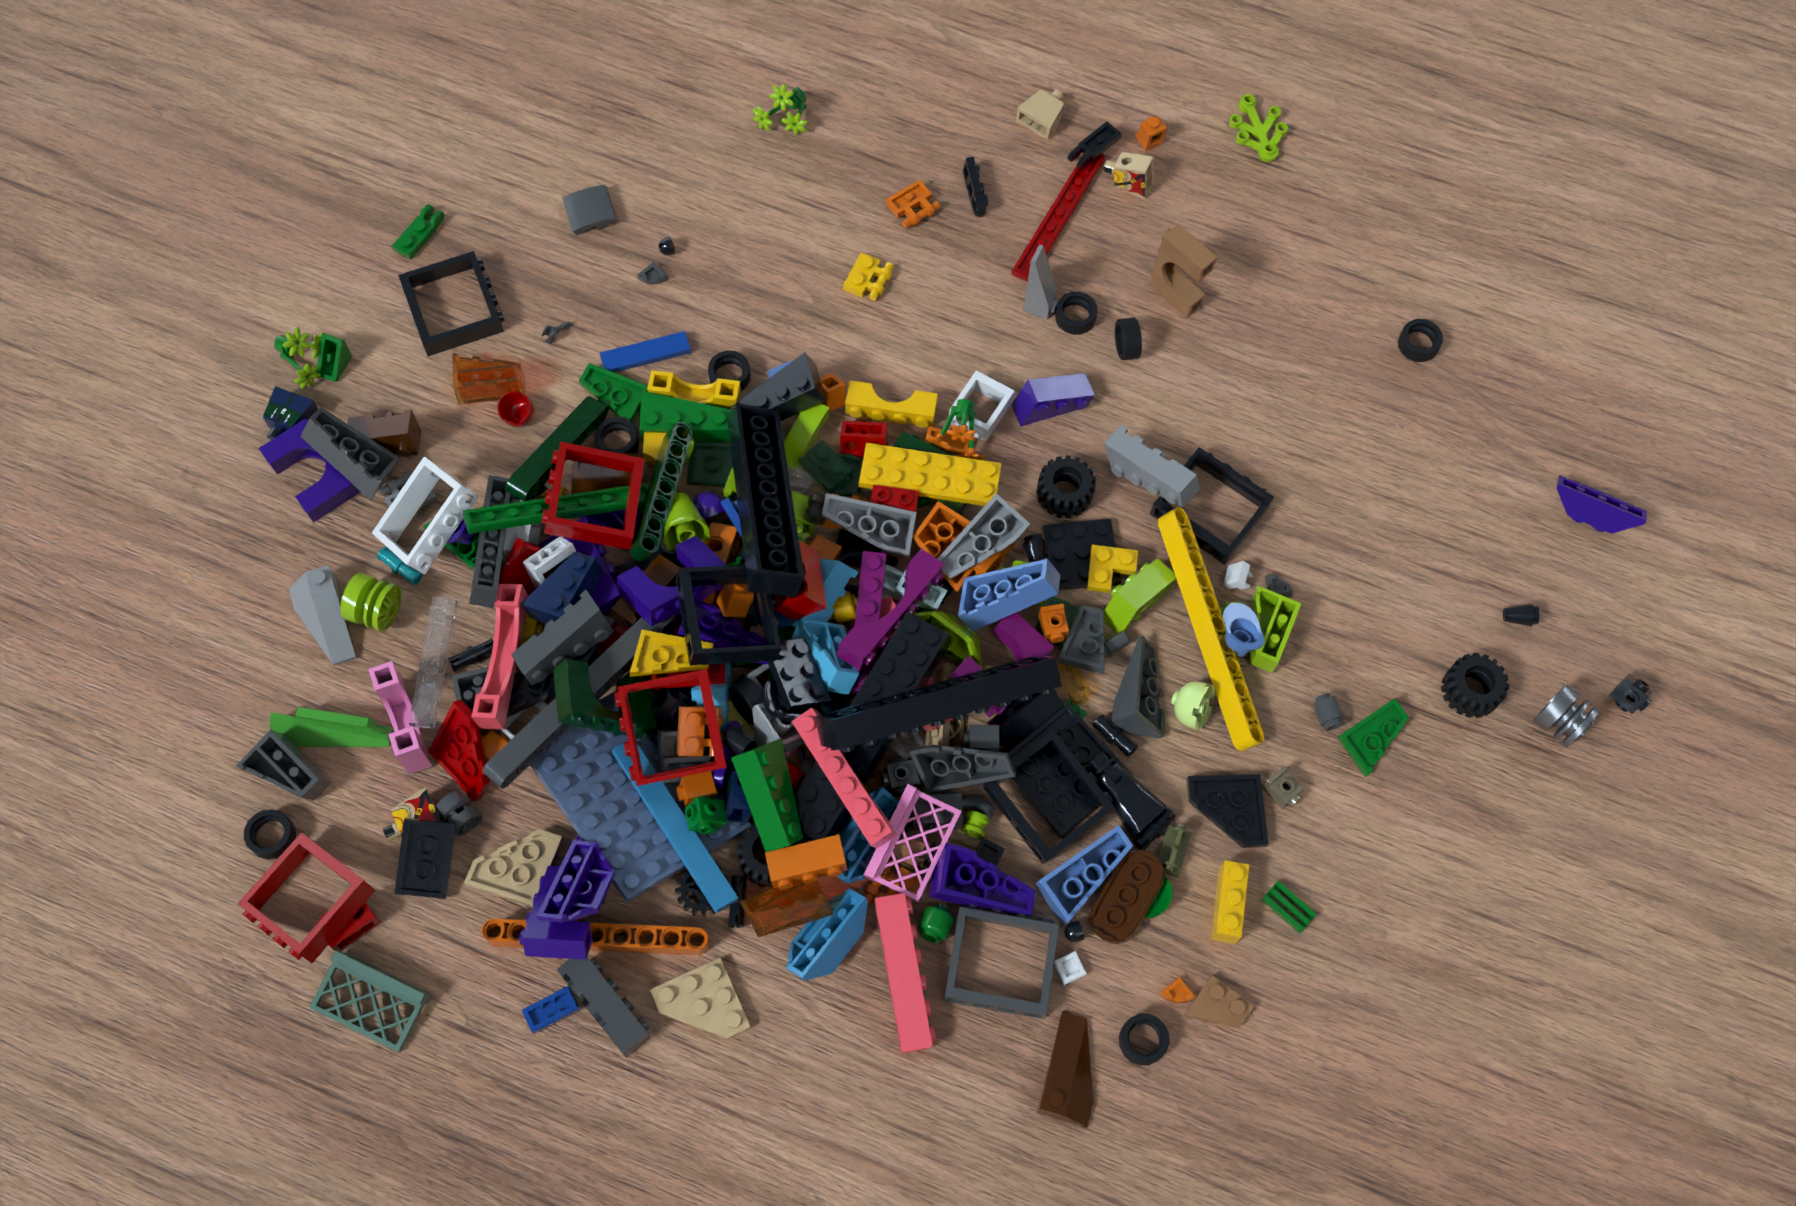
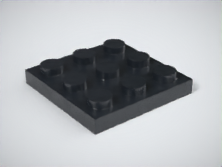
M1111 519L1043 525L1042 528L1047 559L1060 574L1059 590L1087 588L1092 545L1116 548ZM1113 572L1111 585L1121 584L1120 573Z

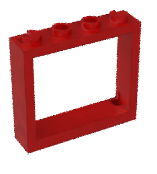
M560 442L559 450H554L551 462L556 464L555 470L551 469L548 483L552 484V490L547 489L545 503L549 504L548 510L543 511L542 523H546L544 534L629 550L634 536L644 459ZM565 459L631 473L622 530L556 517Z
M707 669L618 687V692L614 693L617 708H622L623 717H619L621 732L627 733L628 741L624 742L626 757L631 756L633 766L629 767L631 781H636L637 786L726 768ZM699 679L715 761L644 776L628 693Z
M300 833L237 904L245 909L242 915L252 923H255L257 920L261 922L257 927L270 936L273 932L275 934L273 940L285 949L289 945L291 949L288 952L297 960L304 957L312 964L376 890L303 833ZM311 854L351 886L304 940L298 943L259 910L302 861Z

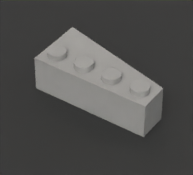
M1120 425L1104 443L1113 474L1129 480L1135 486L1147 489L1153 495L1165 498L1171 504L1184 507L1200 490L1197 474L1174 459L1169 462L1162 451L1156 447L1151 450L1143 444L1144 440L1137 435L1134 438L1127 434L1128 429Z

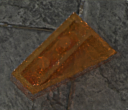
M452 353L453 389L458 404L500 400L507 392L519 391L526 395L525 377L521 363L498 359L485 361L480 360V357L473 356L472 359L460 357L459 354Z
M803 881L794 883L788 889L774 888L771 885L740 902L757 937L834 915L826 895L817 881L812 883H803Z

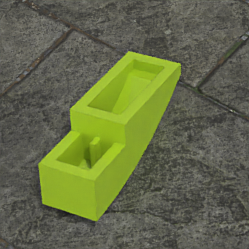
M822 403L800 412L784 441L787 467L793 471L797 470L818 439L819 431L829 418V407Z

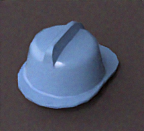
M1231 603L1225 607L1223 620L1226 627L1225 641L1228 647L1237 652L1240 657L1251 650L1262 647L1264 636L1255 612L1250 607L1241 603Z

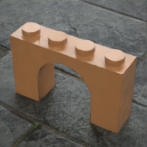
M1177 224L1174 228L1167 229L1161 236L1162 242L1158 248L1159 253L1154 262V270L1151 273L1150 287L1188 318L1202 306L1205 293L1186 278L1180 267L1199 282L1214 269L1217 256L1182 226Z

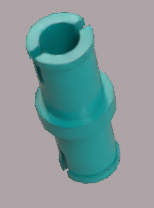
M384 547L379 551L377 559L388 565L395 575H401L411 585L418 584L422 579L423 574L405 564L388 547Z

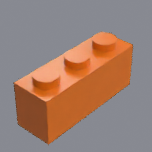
M839 834L765 852L770 879L774 888L788 889L794 883L802 881L803 883H812L817 881L818 877L826 875L828 877H836L843 874V871L848 870Z

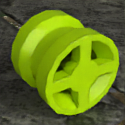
M967 811L965 816L966 823L962 825L961 832L972 838H984V828L989 824L990 819L979 812Z

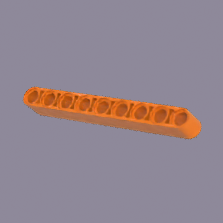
M490 919L484 923L482 935L490 945L495 947L524 948L523 945H520V939H515V934L518 930L525 929L527 925L526 920ZM590 923L592 935L595 932L603 933L600 941L592 942L590 951L703 955L710 947V940L706 931L698 927ZM494 928H501V933L498 937L490 938V932ZM619 934H628L626 942H616V937ZM644 935H653L654 938L651 943L646 945L641 943V938ZM671 935H676L679 937L677 944L667 945V938ZM697 936L703 937L705 940L701 946L695 947L691 945L693 938Z

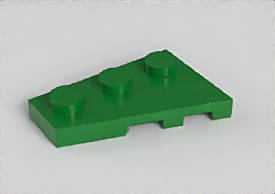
M1394 698L1337 738L1364 777H1367L1409 717Z

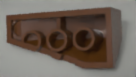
M1062 1011L1037 1113L1087 1128L1094 1102L1087 1018Z

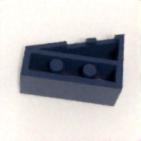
M574 552L521 603V606L532 619L548 623L551 619L556 621L565 613L563 609L570 603L574 606L582 599L580 594L585 590L591 596L604 572L596 558Z

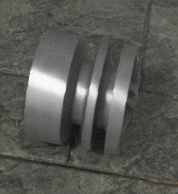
M1569 684L1562 687L1533 720L1545 731L1556 725L1558 730L1553 737L1556 740L1563 733H1566L1567 736L1561 743L1566 748L1571 743L1579 740L1591 728L1600 712V709L1596 706L1588 713L1585 712V709L1591 703L1589 700L1577 706L1575 702L1580 693Z

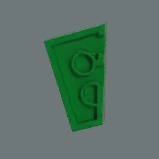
M588 363L579 379L580 385L600 402L608 405L609 409L618 417L626 418L630 422H633L641 407V391L648 392L647 385Z

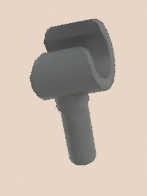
M567 321L556 327L548 325L544 328L541 337L544 335L549 336L546 342L552 343L556 334L571 326V324Z

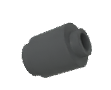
M1329 694L1318 696L1316 702L1313 703V707L1320 725L1324 726L1326 731L1341 727L1344 724L1342 721L1344 717L1336 697Z

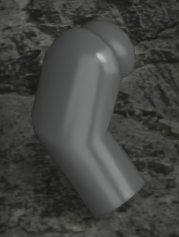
M962 797V810L977 809L989 819L993 817L994 806L983 797Z

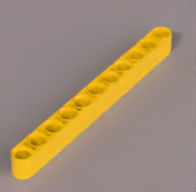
M1176 507L1158 519V526L1210 679L1215 688L1232 743L1238 751L1244 752L1263 743L1264 733L1236 653L1226 644V627L1188 515L1182 508Z

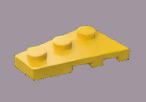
M641 630L630 670V677L708 669L709 665L689 666L684 637ZM701 641L703 649L714 648L713 643Z

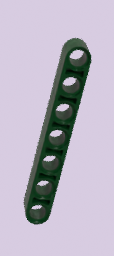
M587 396L511 475L506 483L505 491L522 501L531 500L549 480L550 470H555L556 464L551 462L554 450H559L560 442L581 446L604 421L608 414L609 406L591 396Z
M676 423L663 438L630 546V554L636 561H646L660 546L692 437L691 428L686 423Z

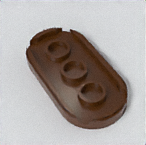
M1146 850L1129 852L1113 869L1090 911L1091 926L1101 940L1111 944H1120L1130 940L1136 934L1165 881L1164 867L1157 856Z

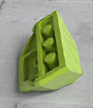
M942 610L913 614L949 634L952 643L945 653L946 657L959 666L970 656L983 668L979 637H977L975 631H971L968 627L965 628L959 624L955 616L949 613L946 614Z

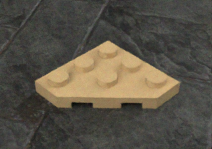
M538 829L531 832L529 836L518 841L514 840L489 855L478 857L473 860L464 884L533 907L534 894L538 893L540 889V878L545 875L548 866H553L563 842V837Z
M721 958L650 989L658 1011L662 1016L678 1020L686 1025L705 1030L727 1040L751 1029Z

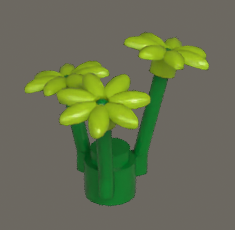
M785 83L781 86V89L774 85L775 93L769 95L771 99L776 100L773 104L774 108L764 113L761 106H758L757 110L755 108L752 109L755 115L753 120L759 122L760 129L765 128L767 131H770L769 125H773V122L770 120L771 115L780 109L785 112L787 106L791 109H799L795 116L788 112V119L783 118L781 121L787 124L785 127L786 131L793 129L794 135H798L799 131L804 133L807 131L804 125L808 121L800 119L803 110L807 107L805 104L807 97L805 92L799 87L786 92Z
M296 327L294 335L286 332L285 335L277 336L274 347L278 352H281L280 357L288 361L297 370L296 373L300 377L295 379L294 383L300 384V388L304 389L307 384L314 386L313 379L321 376L320 373L316 372L318 365L310 368V365L306 363L303 369L290 356H294L298 352L303 357L305 355L303 348L314 350L312 358L319 356L322 333L320 337L314 334L313 342H306L305 340L308 338L309 333L301 335L300 329Z

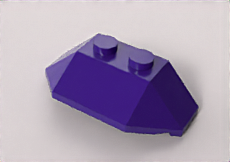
M1559 475L1556 488L1567 516H1570L1572 520L1578 523L1584 522L1591 525L1597 531H1606L1612 534L1644 525L1647 521V511L1635 507L1628 502Z
M572 841L537 914V920L564 923L598 913L615 876V872L597 842Z

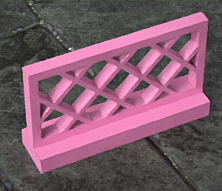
M907 784L889 821L898 835L879 848H876L864 876L900 894L905 893V896L919 902L962 811ZM922 798L928 801L932 811L918 815L915 809L918 799ZM933 804L940 808L934 810ZM947 810L954 814L951 823L940 826L936 813ZM912 811H913L915 817H912V818L909 819V817H910V815H911V813H912ZM933 814L937 828L924 832L919 819ZM917 820L921 833L907 838L904 830L906 823ZM948 828L945 835H943L942 829ZM939 831L942 842L939 846L930 849L925 835ZM903 833L904 839L898 841L901 834ZM923 837L927 850L913 855L908 841ZM906 842L910 856L896 860L893 853L895 846ZM937 850V852H936V854H935V856H934V858H933L931 852ZM928 853L931 860L930 867L918 871L914 858ZM891 855H892V858H893V861H894V862L888 863V861H889V859H890V857H891ZM912 859L916 873L902 877L898 864ZM895 865L899 879L889 882L881 878L885 868ZM926 873V875H925V877H924V879H923V881H922L920 875ZM918 876L921 886L917 894L906 890L904 880ZM901 882L903 888L895 885V883Z

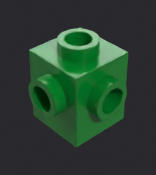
M707 796L695 798L685 808L688 830L698 831L701 834H714L727 823L724 800L712 799Z

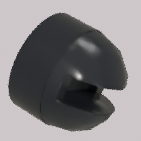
M670 237L664 238L658 244L660 253L667 256L676 253Z
M1079 920L1069 923L1065 928V936L1069 941L1079 942L1085 940Z

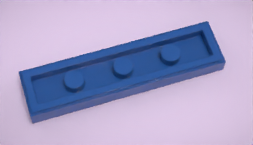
M683 331L600 352V357L604 369L615 373L690 354L691 349L686 333Z

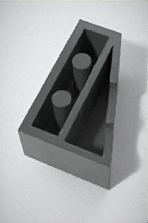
M269 730L236 765L240 769L246 770L286 791L309 800H315L331 783L283 733Z

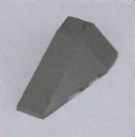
M1144 636L1138 637L1114 700L1112 722L1124 730L1125 733L1160 739L1164 737L1165 712L1164 709H1160L1159 697H1162V689L1158 688L1156 676L1160 674L1157 650Z

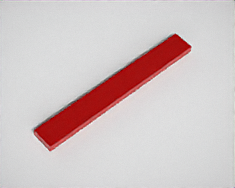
M1101 154L1095 160L1090 161L1082 170L1077 167L1074 168L1012 269V275L1028 282L1031 260L1039 244L1044 246L1047 256L1103 165L1106 156Z

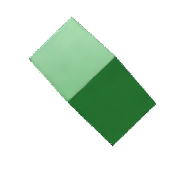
M322 333L317 362L318 370L316 371L320 373V377L337 382L352 357L344 339Z

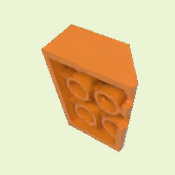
M938 501L914 533L912 539L920 549H923L937 559L971 521ZM975 566L952 579L943 571L941 573L958 593L963 588L964 578L975 576L976 571H974Z

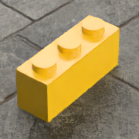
M1224 860L1219 867L1211 940L1236 944L1242 937L1249 873L1248 864Z

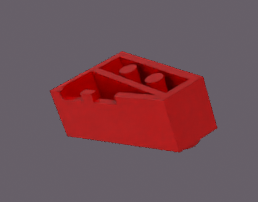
M799 541L805 578L796 598L775 595L774 610L792 620L800 619L827 608L819 552Z

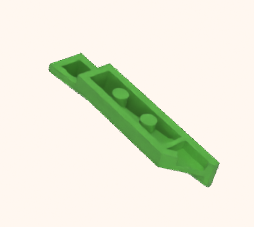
M297 707L295 717L273 712L270 714V730L283 733L296 747H389L391 741L388 734L394 732L393 727L376 725V720L371 718Z

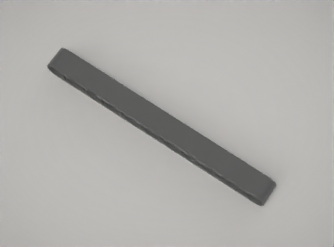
M681 612L652 627L641 617L588 667L590 687L597 701L631 669L641 630L668 634L682 621ZM556 698L484 766L482 772L501 789L510 785L571 727L568 724L558 722Z

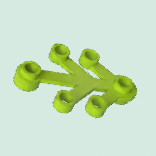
M1246 94L1240 98L1238 108L1241 112L1248 114L1252 126L1243 122L1242 117L1238 114H1233L1230 117L1229 126L1241 130L1236 136V142L1239 145H1246L1258 151L1259 158L1262 161L1271 162L1279 154L1277 144L1286 135L1288 125L1283 122L1277 123L1274 130L1275 134L1269 141L1267 133L1275 120L1279 119L1281 109L1277 106L1270 107L1267 114L1268 117L1262 125L1255 109L1256 100L1254 96ZM1249 134L1257 137L1259 142L1250 139Z

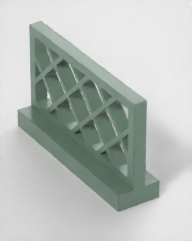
M335 950L330 959L333 962L309 1008L390 1049L401 1052L424 1004H428L432 995L346 952ZM337 969L345 972L348 982L335 987L333 977ZM361 981L367 982L370 993L357 997L354 984ZM349 986L353 1000L340 1004L337 990ZM373 986L379 988L380 990L375 991ZM383 992L389 993L392 1004L379 1008L376 995ZM332 993L335 1006L329 1009L320 1007L319 1004L323 996ZM371 997L375 1011L362 1015L359 1001ZM396 997L401 999L402 1001L397 1002ZM354 1003L357 1018L347 1020L344 1018L342 1008ZM404 1003L415 1006L411 1016L402 1020L398 1006ZM393 1008L397 1022L385 1026L381 1012ZM376 1014L380 1028L369 1031L366 1029L364 1019ZM399 1026L401 1033L397 1044L389 1041L386 1032L387 1029Z

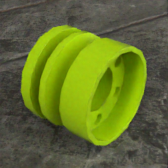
M357 573L351 578L344 590L340 606L341 617L356 624L364 623L366 627L374 628L380 632L386 631L394 622L401 604L402 594L400 586L383 580L378 582L375 577Z

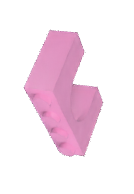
M393 661L368 669L374 690L382 700L394 732L388 735L395 757L409 775L432 767L406 681Z

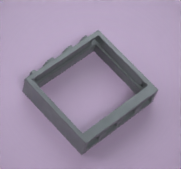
M974 905L959 907L944 1001L1044 1019L1047 1014L1059 924H1054L1053 920L1047 918H1039V921L1031 920L1029 916L1024 914L1004 915L1003 911L997 909H990L989 912L981 911L979 907ZM965 919L1049 934L1039 1003L954 988Z

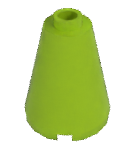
M675 493L663 532V541L667 549L677 551L676 545L695 535L703 543L707 540L709 541V527L690 497L685 493Z

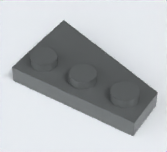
M1084 605L1080 606L1059 656L1060 664L1105 675L1103 610Z

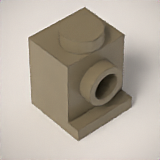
M1285 766L1271 776L1262 787L1281 809L1287 804L1292 807L1302 798L1300 793L1303 788L1287 772Z

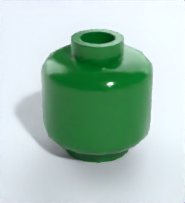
M942 904L926 907L918 923L920 936L924 940L935 944L946 940L954 924V917L949 913V908Z

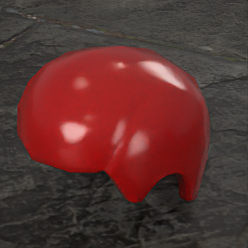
M519 391L507 392L500 398L497 405L499 417L513 427L525 426L532 419L535 412L533 402Z

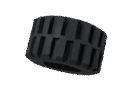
M1066 455L1065 459H1062L1061 456H1058L1055 461L1051 459L1047 465L1043 466L1039 475L1036 493L1038 494V502H1042L1041 507L1043 509L1048 508L1049 514L1056 513L1058 518H1061L1062 515H1066V518H1071L1072 514L1077 517L1081 511L1085 512L1088 505L1091 504L1096 486V478L1093 476L1092 468L1087 469L1088 464L1085 461L1083 463L1079 462L1080 458L1075 457L1074 460L1070 459L1071 456ZM1060 481H1067L1074 484L1078 490L1073 493H1064L1058 490L1054 484Z
M1473 653L1472 656L1470 654L1464 655L1455 661L1442 679L1443 686L1441 691L1446 693L1443 696L1444 700H1449L1450 704L1448 706L1451 709L1455 707L1457 709L1456 713L1459 715L1466 713L1468 718H1471L1473 715L1476 718H1481L1483 715L1487 716L1499 706L1508 694L1506 691L1509 689V684L1506 682L1509 678L1508 674H1503L1504 667H1499L1497 665L1498 661L1496 659L1490 660L1489 655L1486 654L1480 657L1479 653ZM1465 677L1477 679L1483 685L1485 694H1477L1470 690L1465 682Z
M753 824L749 827V832L744 831L742 834L743 839L739 840L738 843L739 850H737L740 868H742L743 874L748 876L749 881L753 884L757 882L759 887L764 888L766 884L769 885V888H774L770 879L768 865H763L755 859V852L763 843L757 827ZM797 841L796 843H794V844H792V845H790V846L798 845L799 842Z

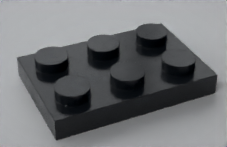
M806 638L783 640L781 643L783 650L780 651L777 660L767 661L786 710L828 705L831 698Z
M404 818L394 894L446 899L456 823Z

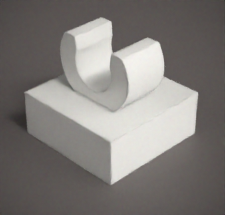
M1245 561L1228 565L1223 586L1229 590L1237 587L1241 590L1250 588V585L1246 583V579L1253 577V574L1249 572L1250 565Z

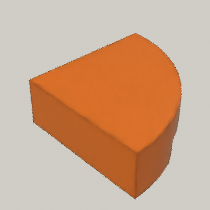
M1180 976L1159 993L1163 998L1173 1003H1186L1196 997Z

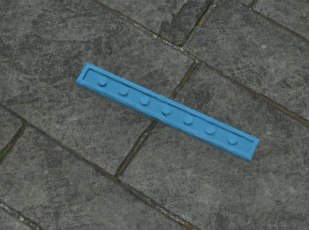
M624 743L613 748L612 754L715 913L737 902L738 896L696 832L688 830L687 820L664 783L659 781L637 786L636 781H631L629 767L633 766L631 756L626 757ZM638 745L644 776L656 774V771Z

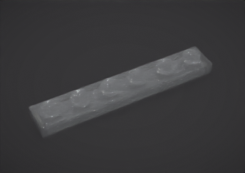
M432 597L409 718L410 726L435 728L458 603L456 598Z

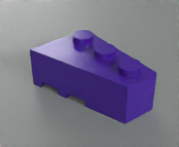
M1085 373L1028 379L1011 405L1021 427L1072 411L1082 410L1089 405L1095 394Z

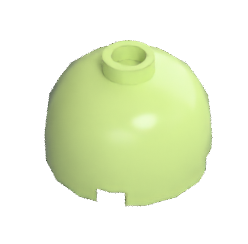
M1196 681L1185 684L1179 692L1175 691L1171 703L1174 705V713L1178 721L1184 726L1197 731L1199 728H1203L1212 710V706H1209V699H1214L1215 688L1213 685Z

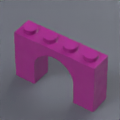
M1017 612L1003 618L992 631L1012 651L1016 660L1030 656L1052 657L1049 653L1054 646ZM968 656L948 679L980 671L983 668ZM990 706L989 711L984 713L990 718L995 712L1001 714L1007 706Z

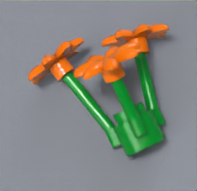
M959 399L957 405L952 406L950 415L941 432L935 438L929 434L925 438L936 446L939 445L941 449L951 450L952 447L948 445L949 443L944 442L947 432L949 435H952V440L960 438L962 443H966L967 439L969 440L967 454L956 455L957 457L977 460L986 458V455L976 454V449L974 448V434L976 433L974 430L975 403L966 399ZM956 415V419L961 421V425H952L953 430H948ZM966 422H969V430H967Z

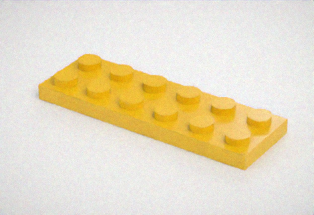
M866 443L859 487L873 489V485L916 490L919 491V496L985 506L997 493L1001 463Z

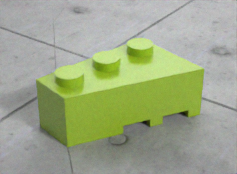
M1158 558L1151 564L1145 563L1137 575L1133 573L1128 577L1123 586L1119 584L1111 592L1113 597L1103 612L1104 622L1117 634L1120 631L1125 633L1132 620L1134 622L1138 621L1141 617L1140 613L1148 607L1151 608L1171 589L1176 581L1175 573Z
M1258 585L1252 595L1251 609L1258 618L1264 636V643L1259 649L1250 651V664L1273 673L1280 661L1302 603Z

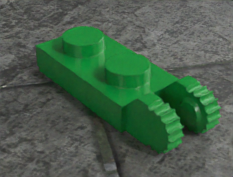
M430 204L426 205L421 210L420 215L414 219L393 243V250L411 260L436 232V228L443 221L445 213L438 210L433 214L434 207Z

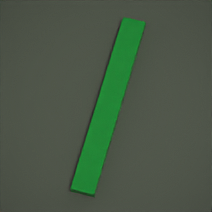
M641 483L638 508L643 507L649 487L648 483ZM629 485L559 496L556 517L569 519L625 510ZM545 498L468 509L463 510V517L468 534L542 523L543 511L548 510L549 504H546Z

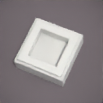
M1076 951L1054 961L1053 966L1063 986L1087 975Z

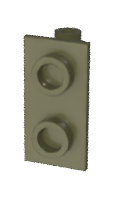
M1177 824L1176 827L1167 826L1158 857L1164 867L1165 874L1179 878L1192 833L1186 831V826L1183 824Z

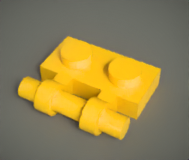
M860 253L843 284V290L862 298L867 291L870 292L869 299L876 301L878 296L882 295L886 281L890 280L894 265L887 262L885 267L879 268V259ZM873 277H877L878 280L872 283L871 281Z

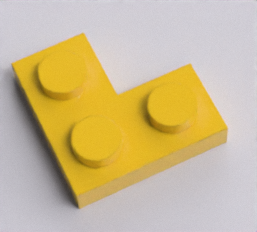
M1092 545L1087 590L1110 593L1113 572L1129 575L1136 573L1138 550Z

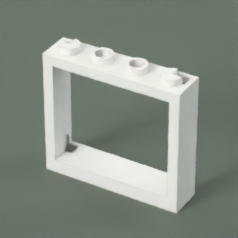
M424 456L372 534L405 564L426 574L463 520V510L470 509L478 495L444 468ZM441 478L454 490L410 554H408L396 541Z

